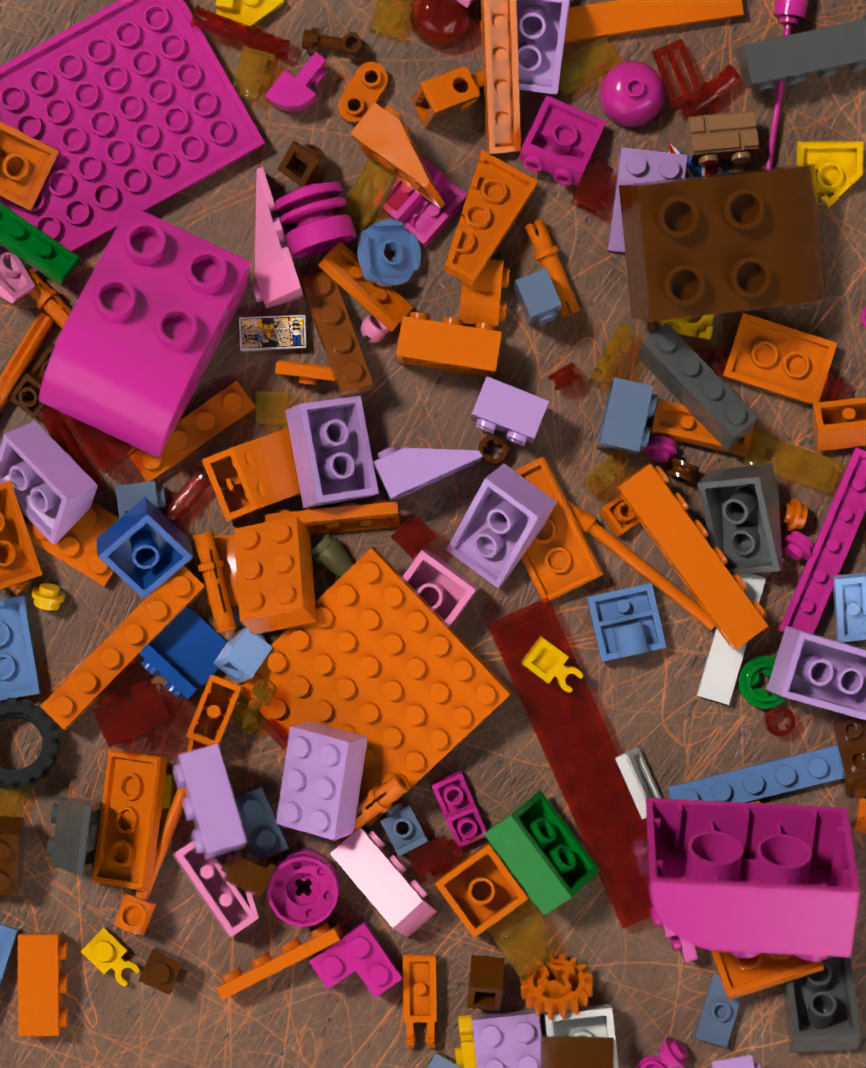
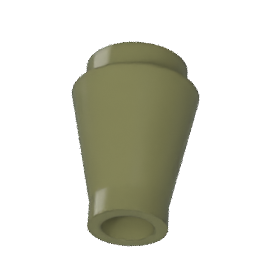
M329 533L322 536L311 547L312 555L314 556L312 560L339 578L354 565L337 537L332 538Z

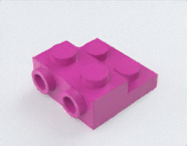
M546 95L522 146L518 159L523 161L524 167L532 172L543 170L552 174L554 180L561 185L569 186L573 183L578 186L604 130L606 121Z

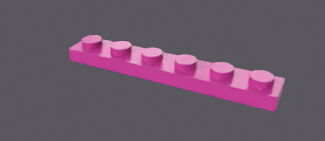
M855 447L814 542V547L811 550L812 554L806 561L778 631L784 633L785 627L789 626L813 634L833 589V576L839 575L866 510V451Z

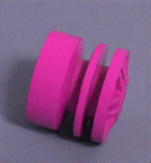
M340 182L309 184L293 190L274 202L277 212L285 213L279 218L281 225H297V228L285 235L292 258L307 257L332 250L340 241L345 245L357 238L350 215H334V212L346 205L345 198L336 197L342 193Z
M303 848L290 851L281 857L275 865L276 868L269 881L267 891L271 908L277 917L289 925L299 927L317 925L327 918L336 906L339 891L336 868L328 857L315 850ZM298 879L302 881L311 880V890L308 891L305 888L301 891L297 890Z

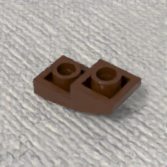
M54 344L46 348L32 370L24 375L8 398L33 419L47 406L39 402V393L48 362L55 347Z
M541 1036L540 1068H614V1038Z

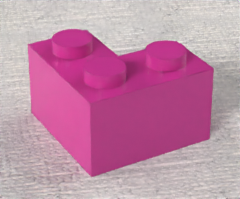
M365 920L345 933L340 941L322 949L309 960V963L327 989L356 970L374 998H376L403 978V974Z

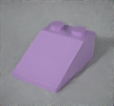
M516 0L519 90L558 94L570 0Z
M621 147L618 157L609 234V252L625 253L619 185L685 178L687 155Z
M395 445L377 453L379 459L374 461V465L390 501L393 502L481 462L482 455L480 450L402 448L397 450Z
M502 464L484 479L446 550L499 589L538 535L557 502L506 464Z

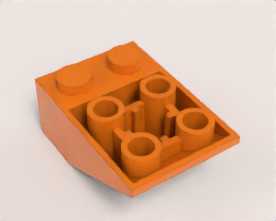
M289 428L231 447L202 459L220 507L229 524L301 495Z

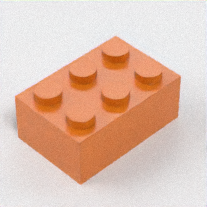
M410 312V317L402 316L396 353L397 363L494 378L502 332L495 331L496 326L488 323L478 322L476 327L463 326V320L443 317V322L431 321L428 314Z
M297 516L234 529L240 622L254 635L317 622L310 530Z

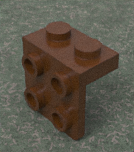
M856 717L837 719L833 724V729L843 766L846 796L864 797L866 796V720Z

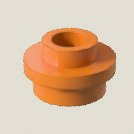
M796 498L783 505L780 521L783 523L785 530L793 531L794 529L801 530L808 514L807 505L802 504Z

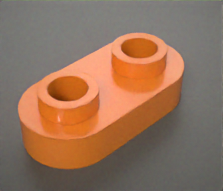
M366 62L355 72L338 102L339 114L346 123L357 125L374 102L377 104L388 84V75L382 65L376 62ZM374 73L378 78L376 82L368 83L365 80L366 75ZM358 101L361 107L357 111H351L348 108L349 103Z

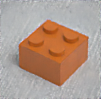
M489 842L434 881V884L473 938L528 899L526 893Z

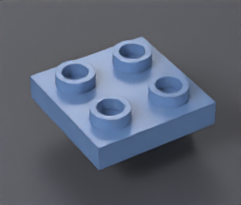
M652 583L586 597L601 662L667 648Z

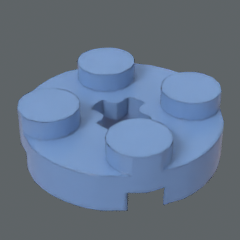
M393 219L381 220L360 232L357 256L362 268V275L367 281L375 282L384 287H393L410 280L413 272L418 269L421 262V249L418 239L414 233L409 234L407 229L403 227L405 225L402 222ZM386 245H388L390 251H394V257L390 258V261L384 254Z

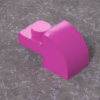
M315 52L296 77L284 70L265 94L266 102L275 109L287 113H296L311 107L317 101V95L310 88L312 85L317 88L328 73L325 70L327 67L326 59Z

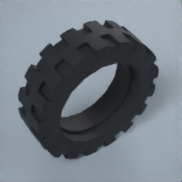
M7 698V701L0 702V722L8 718L25 719L39 730L42 737V750L38 758L30 766L19 770H7L0 767V788L12 787V790H19L23 786L28 785V787L37 784L38 780L44 779L49 774V770L54 767L57 760L59 737L54 720L39 704L38 706L32 704V701L28 699L21 701L16 700V698Z

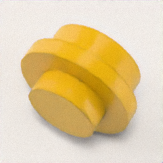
M42 583L39 587L32 589L33 604L40 609L58 610L60 604L64 602L65 594L55 584Z

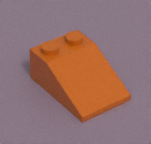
M374 102L351 131L350 135L367 158L441 209L445 203L415 142L408 133L410 128L401 121L403 117L392 107L387 105L383 109Z
M1 121L0 197L31 211L59 151Z
M11 480L0 483L1 590L42 575Z

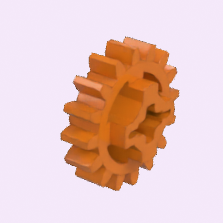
M561 953L559 959H554L551 954H547V961L544 962L536 958L535 967L527 965L525 967L526 975H521L520 977L521 998L525 999L527 1009L535 1007V1015L537 1016L543 1012H548V1019H552L556 1013H559L562 1019H566V1012L571 1011L575 1015L579 1014L578 1005L587 1007L588 998L593 997L592 973H588L587 965L581 964L578 966L577 957L567 961L563 953Z

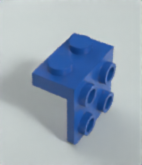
M185 608L139 654L144 658L141 662L143 667L153 676L160 673L168 681L165 687L175 697L180 699L184 696L187 699H191L209 680L210 674H215L218 671L219 667L214 664V661L228 642L216 633L194 610Z

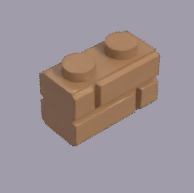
M754 111L691 116L687 119L685 132L690 163L699 162L701 167H710L718 164L719 160L731 159L734 164H742L751 161V157L756 156L759 149Z

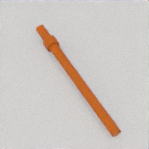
M568 500L584 534L588 532L710 631L715 627L698 603L595 522L597 518L587 510L584 513Z

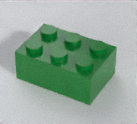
M541 790L514 807L484 833L491 847L500 855L509 867L511 874L520 882L529 894L531 901L540 909L543 915L548 914L571 899L600 871Z

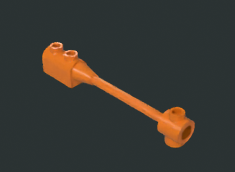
M210 674L186 735L189 738L187 752L214 744L220 746L241 694L242 685ZM184 788L177 789L157 840L152 888L184 810L182 805L183 798L186 797ZM137 890L136 894L125 892L113 924L131 933L144 936L157 905L148 899L151 891Z

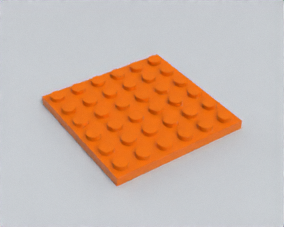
M374 546L315 602L317 622L288 628L271 644L272 650L254 676L239 683V685L243 686L241 691L243 695L287 741L290 726L308 721L368 736L358 804L368 797V792L371 789L382 786L398 772L407 777L412 788L512 693ZM401 795L398 799L392 802V805H394L403 795ZM378 813L366 825L370 827L384 813Z

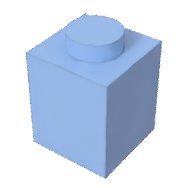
M244 628L232 635L214 661V664L239 684L254 676L273 647L265 641V637L261 633L254 635L249 629Z

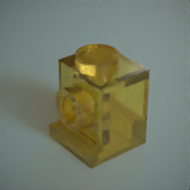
M243 46L233 82L234 89L239 92L240 97L251 101H258L262 90L269 89L273 71L268 70L269 66L276 68V55Z

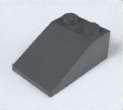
M763 464L710 470L697 485L712 549L717 546L728 560L725 567L731 575L735 573L741 575L781 571L779 492L773 465Z
M61 797L59 798V804H53L51 823L56 824L54 837H49L47 844V856L52 857L51 865L77 874H84L94 868L102 801Z
M829 956L822 960L824 970L784 983L790 1053L855 1049L858 1047L861 1030L850 957Z

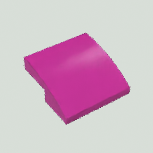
M422 157L445 203L441 209L396 177L379 194L374 203L390 218L402 222L405 225L403 227L407 229L409 234L414 233L418 242L427 248L463 208L467 194L444 177L439 169Z

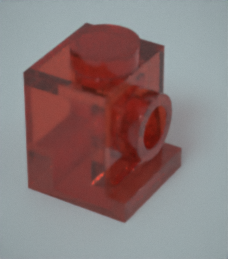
M588 162L572 197L571 204L601 217L605 206L600 204V201L602 200L607 203L615 184L609 181L614 169L601 162H596L595 165Z
M415 514L405 520L390 536L412 561L421 550L427 548L437 538Z
M444 834L407 852L421 883L427 881L426 873L431 871L433 876L439 875L451 869L450 862L461 857L453 838L446 841Z

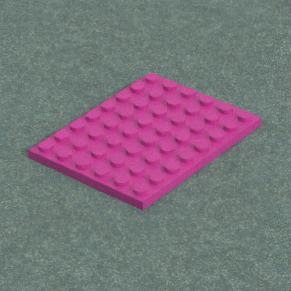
M118 0L0 66V121L59 151L31 211L0 197V203L73 253L114 231L129 204L147 212L266 145L184 0ZM33 268V270H34V272H35L36 274L39 273L38 270H36L35 268Z

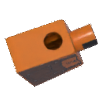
M463 66L421 82L411 101L424 129L473 107L480 96V92L484 91L483 70L471 75L469 69Z

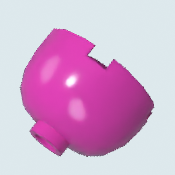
M634 60L622 62L610 69L602 80L599 92L600 105L606 117L616 125L621 127H643L653 121L662 109L665 97L663 81L657 71L646 63Z

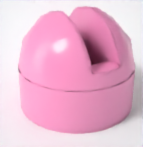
M369 314L360 326L361 336L367 335L370 338L369 343L379 342L389 332V329L372 314Z

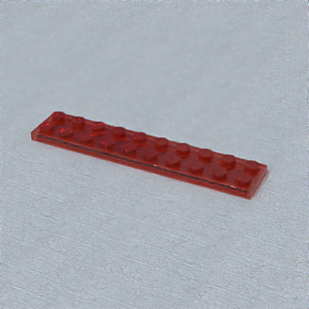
M548 597L492 621L487 626L588 853L600 869L598 875L622 929H625L651 917L649 908L654 907L651 900L649 882L646 818H641L615 758L619 755L584 677L580 679L575 674H569L566 677V684L573 689L569 693L559 686L555 676L548 684L521 663L539 637L542 636L569 657L564 666H574L580 670Z

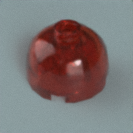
M413 0L410 6L409 20L413 33L422 43L437 47V49H447L457 46L467 38L473 27L475 12L472 3L466 8L456 0Z

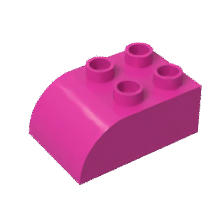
M129 204L61 331L42 380L39 402L160 458L247 291L251 262Z
M646 798L651 900L661 921L675 935L695 946L709 950L727 951L734 956L742 958L755 957L760 953L795 954L807 961H821L829 956H851L860 890L848 808Z

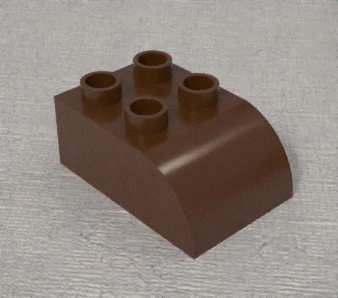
M815 164L619 185L632 318L655 322L794 305L826 297Z

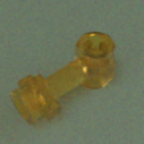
M262 678L256 681L254 688L249 692L251 700L249 702H241L235 706L232 716L243 734H252L261 727V719L258 712L263 705H269L272 698L276 695V685L269 679Z

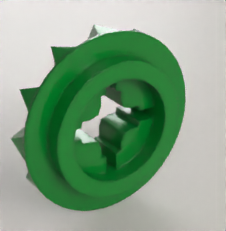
M771 656L755 657L742 667L738 683L740 694L748 704L761 709H770L785 701L786 697L779 696L771 691V696H769L764 688L752 689L751 687L760 680L758 669L766 677L771 676L776 658Z

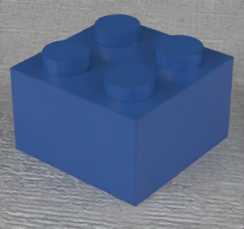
M146 497L96 539L98 557L143 599L193 558L191 540Z

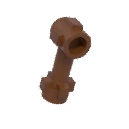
M312 27L311 30H304L302 49L308 50L312 54L318 52V48L344 51L347 59L355 60V58L365 52V42L361 41L356 32H350L344 38L320 35V28Z

